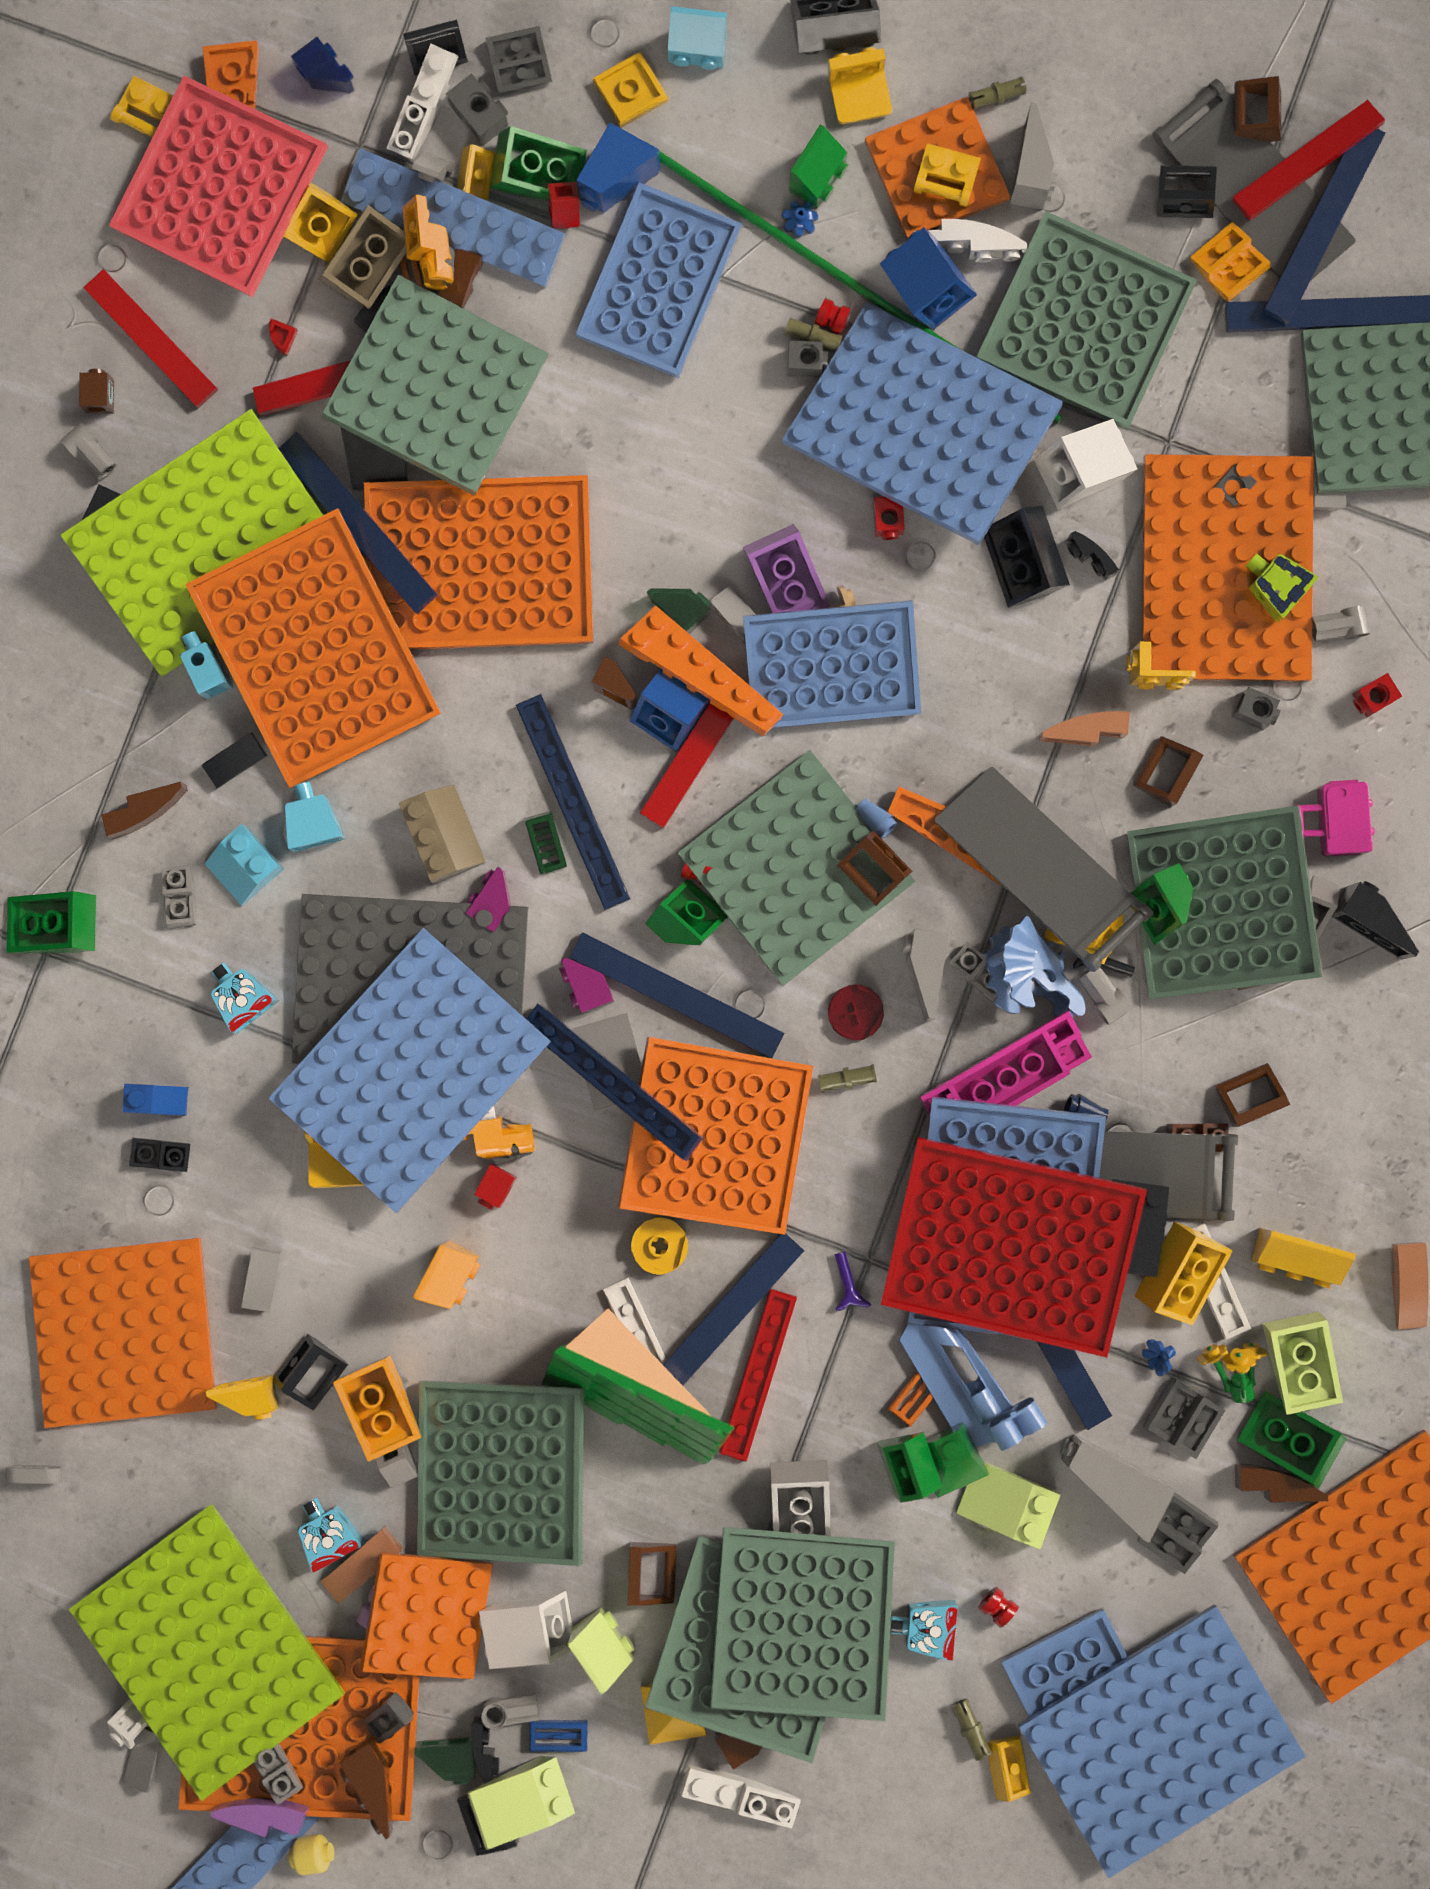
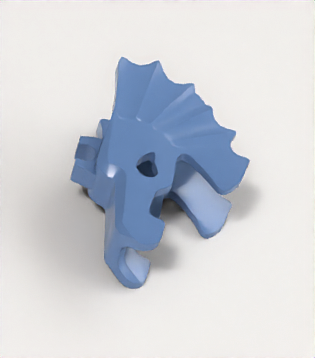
M1028 916L1022 918L1018 925H1014L1011 928L1008 926L1002 927L997 935L989 937L992 946L988 952L984 953L987 964L986 970L990 974L987 987L996 992V999L994 1001L996 1006L1007 1013L1017 1014L1020 1012L1019 1004L1023 1007L1033 1008L1035 1006L1033 996H1043L1054 1004L1053 1015L1055 1017L1067 1010L1071 1016L1073 1014L1076 1016L1085 1014L1084 997L1063 973L1065 953L1063 951L1056 953L1052 949L1055 943L1052 941L1046 943L1040 937ZM1035 981L1039 983L1041 987H1037Z

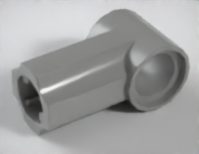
M82 423L78 424L60 440L67 450L77 460L80 459L90 473L99 481L107 478L117 466L97 444V439Z
M1365 606L1350 607L1338 613L1312 617V637L1314 642L1341 637L1355 639L1370 634Z
M1100 967L1095 972L1088 971L1078 979L1094 1001L1096 1011L1107 1025L1112 1024L1132 1009L1125 995L1118 988L1115 989Z
M537 1694L488 1699L482 1709L481 1719L483 1724L489 1729L497 1730L504 1725L540 1720ZM492 1707H497L501 1709L503 1715L499 1719H492L488 1716L487 1711Z

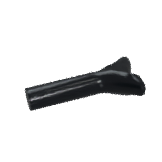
M1079 957L1073 963V969L1084 966L1083 961ZM1109 957L1106 958L1104 964H1101V967L1132 977L1135 970L1134 966Z

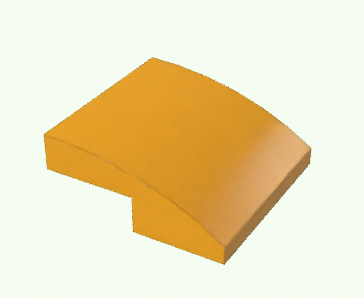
M1233 222L1190 256V260L1201 275L1226 302H1230L1270 269V261L1251 245V238Z

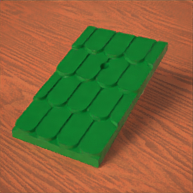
M609 1309L566 1347L561 1345L553 1353L541 1383L543 1386L583 1388L584 1405L616 1424L629 1426L661 1446L667 1444L701 1464L709 1463L715 1457L735 1428L712 1417Z

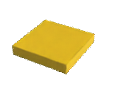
M640 51L592 78L595 87L620 128L668 102L666 93Z

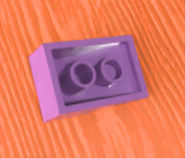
M794 524L743 547L772 613L831 607L801 534Z

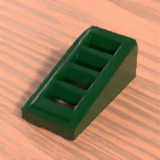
M547 811L524 818L540 875L567 867L552 812ZM548 821V827L533 831V825ZM552 833L553 837L536 841L535 837ZM551 844L556 846L555 849L539 852L541 847ZM558 854V860L543 864V858Z

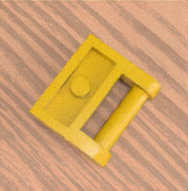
M133 76L119 104L113 108L111 120L118 124L124 123L153 138L157 128L128 112L132 108L161 122L173 95Z
M927 143L913 192L918 194L926 192L960 202L959 205L967 207L981 158ZM929 176L962 185L964 189L962 191L926 181V177Z

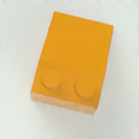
M450 1240L441 1244L413 1298L449 1309L455 1303L460 1305L468 1291L463 1288L468 1278L473 1280L481 1264L477 1263L480 1256Z
M391 1355L342 1376L333 1382L368 1462L421 1438L406 1391Z

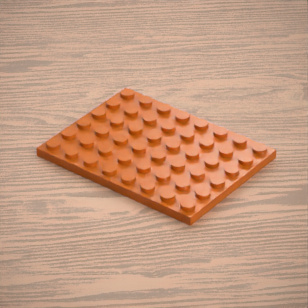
M1144 455L1142 642H1151V670L1196 671V678L1193 680L1309 682L1312 680L1313 585L1285 618L1276 622L1249 590V586L1257 576L1245 566L1256 553L1268 563L1278 554H1282L1313 573L1314 456ZM1237 464L1236 472L1239 476L1247 477L1250 475L1257 482L1250 490L1241 488V484L1237 480H1229L1225 484L1226 493L1235 496L1238 502L1234 508L1224 499L1225 494L1223 490L1215 488V486Z
M588 475L486 478L482 481L475 496L444 480L364 483L365 510L438 594L418 614L415 613L366 556V564L410 650L594 643Z
M338 508L185 584L289 788L441 714Z
M1425 1430L1420 1431L1326 1494L1328 1495V1501L1313 1502L1234 1554L1235 1559L1331 1704L1430 1639V1436Z
M305 1635L343 1688L345 1694L279 1743L303 1786L300 1791L286 1799V1801L309 1806L306 1816L372 1819L368 1810H363L357 1803L355 1798L357 1792L352 1784H347L343 1780L339 1771L341 1768L339 1763L345 1756L371 1739H374L388 1762L392 1820L411 1821L420 1675L363 1672L360 1669L365 1638ZM397 1692L413 1711V1719L405 1727L379 1744L361 1721L392 1694ZM254 1763L203 1801L200 1800L181 1772L179 1810L213 1811L218 1804L234 1800L273 1797L263 1784V1777Z

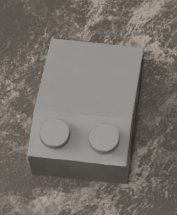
M1031 103L1024 124L1010 204L1042 210L1045 201L1051 200L1057 174L1053 173L1054 161L1037 104Z
M914 929L910 935L907 934L905 936L902 953H907L906 962L924 1020L932 1021L935 1020L949 934Z
M627 1013L573 1028L576 1034L639 1084L642 1064ZM586 1080L594 1110L616 1105Z
M828 1461L770 1463L773 1531L831 1536Z

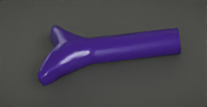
M846 1252L834 1254L844 1288L843 1297L835 1310H844L849 1305L870 1307L872 1304L865 1300L854 1287Z

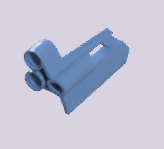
M907 1324L899 1341L932 1394L949 1426L953 1427L964 1422L976 1447L992 1442L997 1443L1000 1450L1004 1451L1019 1443L1023 1437L1037 1432L1048 1423L1033 1397L1012 1405L960 1329ZM941 1345L962 1348L977 1374V1379L974 1382L966 1383L961 1380Z

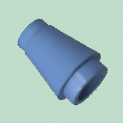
M867 798L861 801L855 809L871 832L874 830L881 839L887 837L897 825L892 814L870 802Z

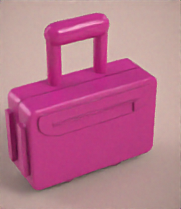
M1358 780L1329 781V783L1317 789L1318 804L1298 805L1300 806L1304 837L1320 836L1321 853L1323 856L1362 855L1373 850L1372 836L1375 834V829L1371 827L1370 808L1373 805V801L1369 799V789L1366 782H1358ZM1318 811L1320 829L1304 830L1303 812Z

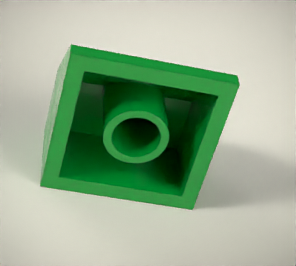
M821 124L791 169L789 192L809 202L815 208H818L821 201L827 202L834 190V187H832L833 182L836 178L841 179L849 165L846 163L847 151Z

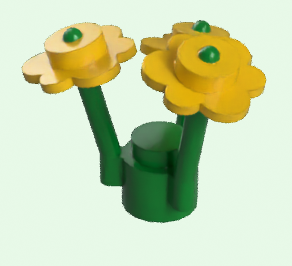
M1245 1343L1243 1347L1235 1348L1231 1353H1228L1225 1345L1217 1346L1213 1344L1204 1348L1202 1354L1197 1357V1360L1201 1365L1213 1363L1224 1384L1225 1392L1231 1393L1234 1402L1247 1403L1255 1398L1253 1387L1256 1385L1254 1377L1256 1359L1266 1357L1267 1352L1265 1348L1260 1347L1256 1343ZM1221 1358L1228 1371L1236 1370L1238 1372L1231 1377V1380L1228 1379L1219 1361Z

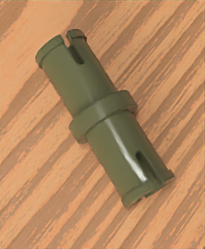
M1021 76L1003 83L993 82L990 87L971 91L968 93L969 101L974 100L971 105L973 110L993 103L996 105L1003 104L1006 99L1025 95L1027 88L1026 85L1021 86L1022 83H1025L1024 78Z
M791 317L784 335H789L803 341L823 342V348L832 350L835 353L842 339V335L820 329V325L814 323V326L794 320Z
M874 1064L850 1070L848 1067H845L840 1072L818 1075L821 1093L841 1088L851 1090L853 1089L852 1086L877 1082Z
M968 1698L959 1700V1704L957 1702L952 1704L951 1707L962 1728L960 1731L962 1737H966L975 1760L984 1759V1755L990 1756L992 1751L982 1733L983 1726L981 1722H977Z

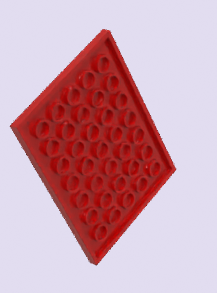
M918 1137L881 1305L1108 1358L1147 1190L1141 1187Z

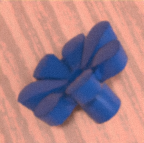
M793 201L790 204L791 210L785 209L782 212V218L788 220L783 226L784 230L790 232L795 229L794 235L796 237H802L804 230L809 234L813 233L815 226L812 221L818 220V213L810 211L812 205L809 202H804L800 206L798 201Z
M1147 1340L1146 1345L1148 1348L1142 1350V1355L1144 1358H1150L1148 1361L1149 1368L1151 1370L1155 1369L1157 1376H1163L1172 1369L1169 1359L1175 1356V1349L1173 1346L1164 1348L1161 1341Z

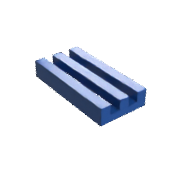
M588 1720L530 1721L529 1751L587 1752ZM536 1728L581 1729V1732L536 1731ZM536 1739H581V1743H536Z

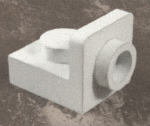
M131 1699L107 1722L111 1732L109 1737L120 1747L124 1744L130 1750L135 1746L134 1739L148 1725Z

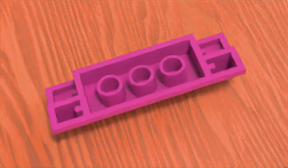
M1068 1010L921 1095L920 1099L927 1115L930 1117L932 1097L1017 1106L1070 1075V1070L1092 1058Z

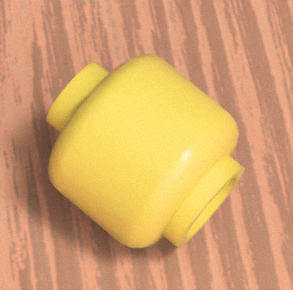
M322 1834L298 1837L289 1848L288 1858L290 1866L302 1876L325 1872L329 1867L330 1861L334 1858L332 1843H329Z

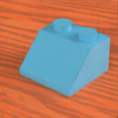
M671 6L668 62H673V64L681 67L689 66V64L698 65L706 70L723 68L727 40V13Z
M240 824L224 838L205 862L209 870L241 906L284 870L283 866L254 833L243 824Z

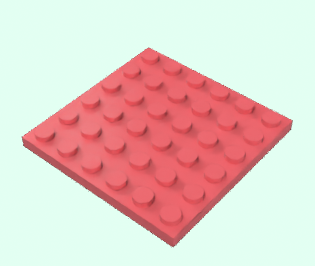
M183 76L109 226L253 298L307 185L310 184L328 149V145L195 80Z

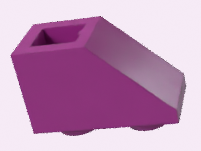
M499 867L495 871L489 870L482 881L485 886L479 894L475 892L467 902L472 903L466 914L473 919L481 910H488L492 914V923L486 927L492 932H495L504 916L510 910L509 906H511L505 871Z
M562 959L563 966L559 970L564 983L570 982L573 993L569 994L575 1010L580 1008L581 1013L584 1014L614 1002L604 974L571 959Z

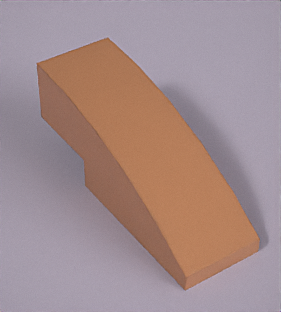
M1107 711L1077 716L1044 730L1039 735V741L1096 746L1099 743V736L1124 738L1128 735L1130 712Z
M1426 1243L1391 1244L1394 1272H1391L1396 1327L1397 1329L1427 1327L1428 1261Z
M384 1526L320 1582L335 1600L340 1603L376 1573L379 1552L399 1554L403 1547Z

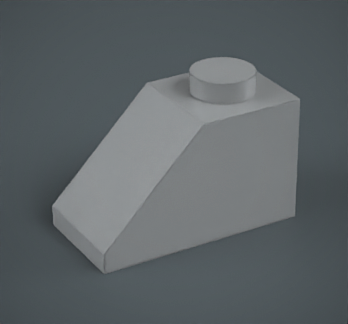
M1313 875L1310 887L1317 938L1319 939L1338 906L1340 885Z
M408 1444L376 1458L378 1469L391 1488L418 1477Z

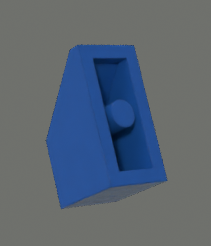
M124 1084L122 1112L187 1115L189 1087Z

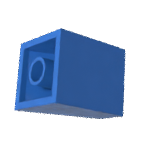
M609 123L577 178L581 204L594 212L597 209L605 213L636 191L639 182L645 184L658 175L660 171L659 149Z
M924 227L912 233L903 245L890 251L886 258L879 263L912 314L932 330L936 329L977 296L975 290L937 239Z
M660 668L641 693L630 722L677 752L709 705L710 699L697 691L693 693L686 688L687 685L674 676L671 679L663 674V669Z

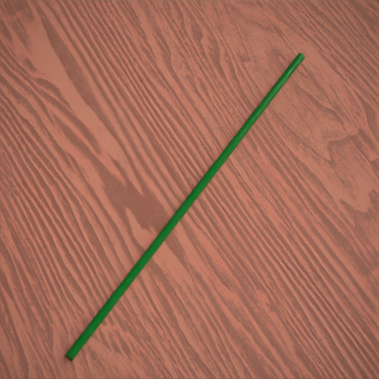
M659 150L660 163L885 312L956 347ZM1057 414L1053 423L1057 425L1062 416Z

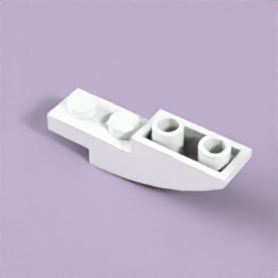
M430 44L410 96L407 95L388 143V150L411 160L415 158L445 99V93H447L450 87L448 82L458 59L457 55Z
M941 219L939 230H928L947 252L960 253L964 249H968V260H975L978 263H987L992 261V259H1003L1006 262L1018 261L1024 257L1027 250V243L1017 236L980 222L961 219Z
M690 1765L687 1767L680 1790V1795L684 1798L735 1810L738 1815L789 1828L793 1827L801 1801L798 1797L748 1778L714 1768L710 1771Z

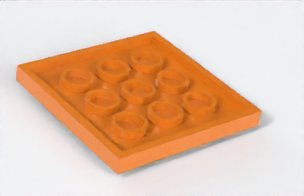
M968 96L865 137L866 146L906 241L914 231L921 230L923 227L927 230L939 229L941 219H964L1010 199L1009 192ZM927 143L981 158L967 207L959 205L960 202L944 197L922 192V194L913 192ZM929 176L926 177V181L962 191L964 189L962 185Z
M379 1552L360 1669L363 1672L474 1679L482 1632L479 1625V1611L486 1608L493 1564L489 1561Z

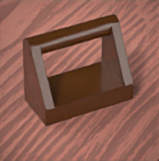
M1279 76L1240 80L1234 83L1235 136L1267 142L1281 141V85ZM1246 93L1268 97V122L1245 125Z
M604 657L591 681L594 691L628 709H635L637 705L635 692L615 661Z
M1160 736L1133 785L1168 806L1173 807L1178 803L1204 755L1190 747ZM1166 748L1186 758L1168 792L1147 784Z
M874 830L837 864L875 906L913 872ZM862 849L894 880L881 894L849 862Z
M1268 1063L1215 1085L1232 1127H1240L1290 1105L1283 1088ZM1266 1076L1274 1097L1237 1112L1227 1092Z
M631 1542L628 1585L629 1606L674 1603L676 1544ZM665 1552L663 1595L640 1594L642 1553Z

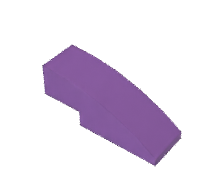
M250 1798L218 1804L210 1817L262 1837H266L271 1827L297 1836L302 1829L309 1806L286 1800L276 1804L273 1798Z

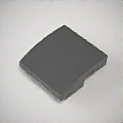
M540 26L486 38L498 94L552 82Z
M1172 1377L1143 1427L1197 1459L1226 1410Z
M1174 1493L1150 1542L1144 1541L1140 1536L1137 1541L1186 1574L1201 1555L1204 1544L1219 1526L1218 1522L1177 1493Z

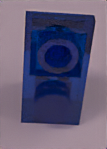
M315 37L291 55L295 68L312 89L352 93L354 91L351 82L354 78L345 64L341 66L335 60L337 55L328 42L323 44L318 37Z

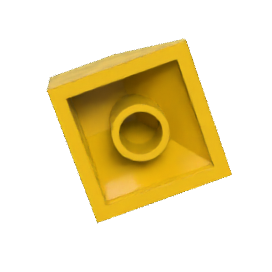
M310 182L292 215L284 237L329 263L358 215L331 194Z
M273 1374L217 1384L206 1390V1397L245 1417L254 1415L255 1420L272 1417L271 1412L279 1408Z
M652 1684L641 1686L649 1745L706 1736L704 1727L645 1708Z

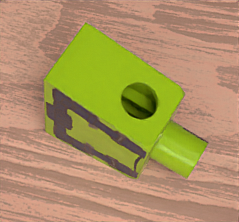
M1256 553L1245 566L1257 576L1249 586V590L1276 622L1285 618L1319 578L1282 554H1278L1268 563Z

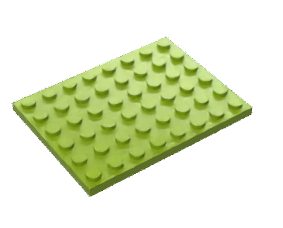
M249 409L63 532L61 537L160 676L163 677L183 663L180 654L185 652L186 649L180 639L182 636L196 631L201 643L206 642L209 645L214 643L185 584L323 516V514L253 410Z
M213 1504L206 1507L69 1609L201 1801L255 1762L262 1750L275 1747L345 1694L343 1688Z

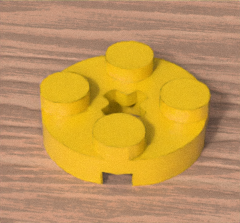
M655 1217L646 1220L636 1229L631 1242V1250L635 1261L643 1270L651 1274L663 1275L674 1271L684 1262L688 1252V1240L684 1229L677 1222L666 1217ZM659 1237L664 1238V1243L668 1245V1249L662 1250L661 1254L655 1253L656 1248L652 1246V1241H658Z

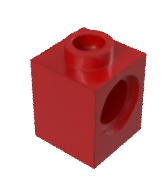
M576 182L548 184L549 216L552 228L568 229L580 227V199Z
M874 497L875 537L882 536V540L898 539V535H903L905 530L903 506L886 497ZM890 513L895 516L896 522L892 525H887L882 521L881 517L884 514Z
M1389 673L1384 674L1352 694L1355 698L1353 703L1359 713H1364L1366 718L1403 697ZM1370 690L1379 693V703L1371 701L1369 697Z
M490 1164L474 1193L475 1196L479 1197L478 1203L493 1210L494 1206L501 1208L517 1176L494 1164Z

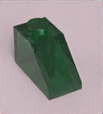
M650 588L647 591V598L689 634L710 615V608L708 607L710 602L701 592L695 594L691 589Z
M471 1737L417 1741L414 1747V1754L444 1781H453L455 1785L469 1783L470 1779L475 1778L477 1766L474 1759Z

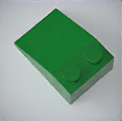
M509 126L498 133L490 188L515 196L548 201V184L576 182L577 185V178L585 165L587 150Z
M68 891L8 897L6 953H77L95 951L96 895Z
M1264 1391L1237 1441L1319 1489L1343 1447L1346 1438L1342 1433L1304 1412L1287 1415L1282 1400Z

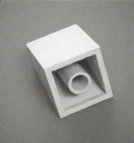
M1114 419L1061 437L1034 460L1058 510L1124 480L1137 470L1134 459Z
M566 1591L496 1603L479 1611V1625L483 1631L484 1652L488 1659L489 1669L550 1664L572 1651L568 1646L573 1626Z

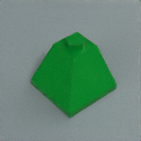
M1179 863L1153 874L1131 892L1141 903L1149 906L1153 912V916L1148 921H1142L1141 923L1154 945L1160 943L1187 922L1193 886Z
M686 879L657 907L645 924L665 943L700 946L728 917L691 880Z
M964 1422L926 1439L943 1486L935 1491L937 1498L989 1475Z

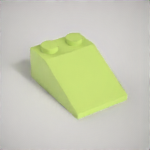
M1318 1311L1263 1323L1267 1348L1285 1413L1288 1415L1343 1403L1327 1319Z
M983 1462L989 1475L965 1486L956 1513L1014 1540L1041 1549L1060 1498L1059 1492L1051 1487Z
M602 1607L573 1626L568 1646L601 1694L607 1691L633 1661L634 1654L632 1651L635 1650L630 1639L626 1635L621 1636L615 1628L618 1626V1623L610 1611L605 1613Z
M540 1756L467 1792L486 1849L549 1827L575 1814L556 1757Z

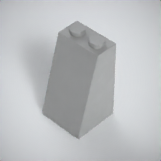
M1075 1434L1072 1439L1067 1438L1060 1451V1454L1063 1455L1061 1460L1144 1541L1149 1543L1175 1490L1165 1481Z

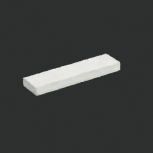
M1205 1223L1192 1227L1211 1238ZM1223 1268L1206 1301L1223 1339L1227 1340L1250 1330L1251 1327L1227 1272Z
M629 1278L603 1289L613 1314L663 1365L667 1359Z

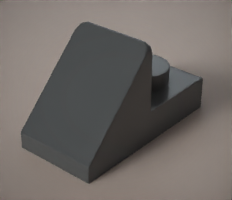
M396 1692L361 1722L380 1744L405 1727L413 1719L414 1713Z

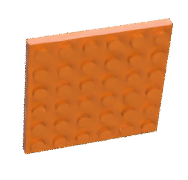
M647 1037L639 1085L700 1134L703 1140L689 1159L684 1161L633 1119L618 1208L785 1235L813 1066Z
M201 1238L29 1257L44 1428L217 1409V1402L206 1397V1390L215 1386Z

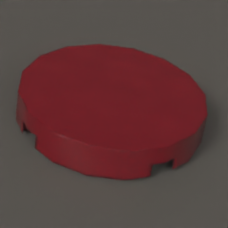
M861 984L848 985L839 989L831 998L828 1006V1020L833 1030L841 1037L851 1041L864 1040L874 1035L881 1027L884 1018L883 1004L879 995L871 988Z

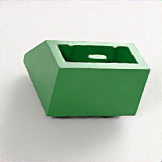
M924 1432L876 1442L894 1495L901 1503L924 1499L943 1487Z

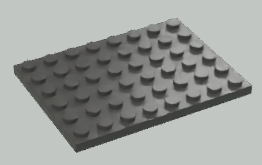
M302 894L292 1063H301L423 928L522 1015L529 907L509 906L510 910L504 916L495 932H492L486 928L493 920V916L488 910L479 911L475 919L466 914L472 903Z

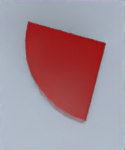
M271 318L269 322L270 338L276 349L283 355L288 356L298 330Z

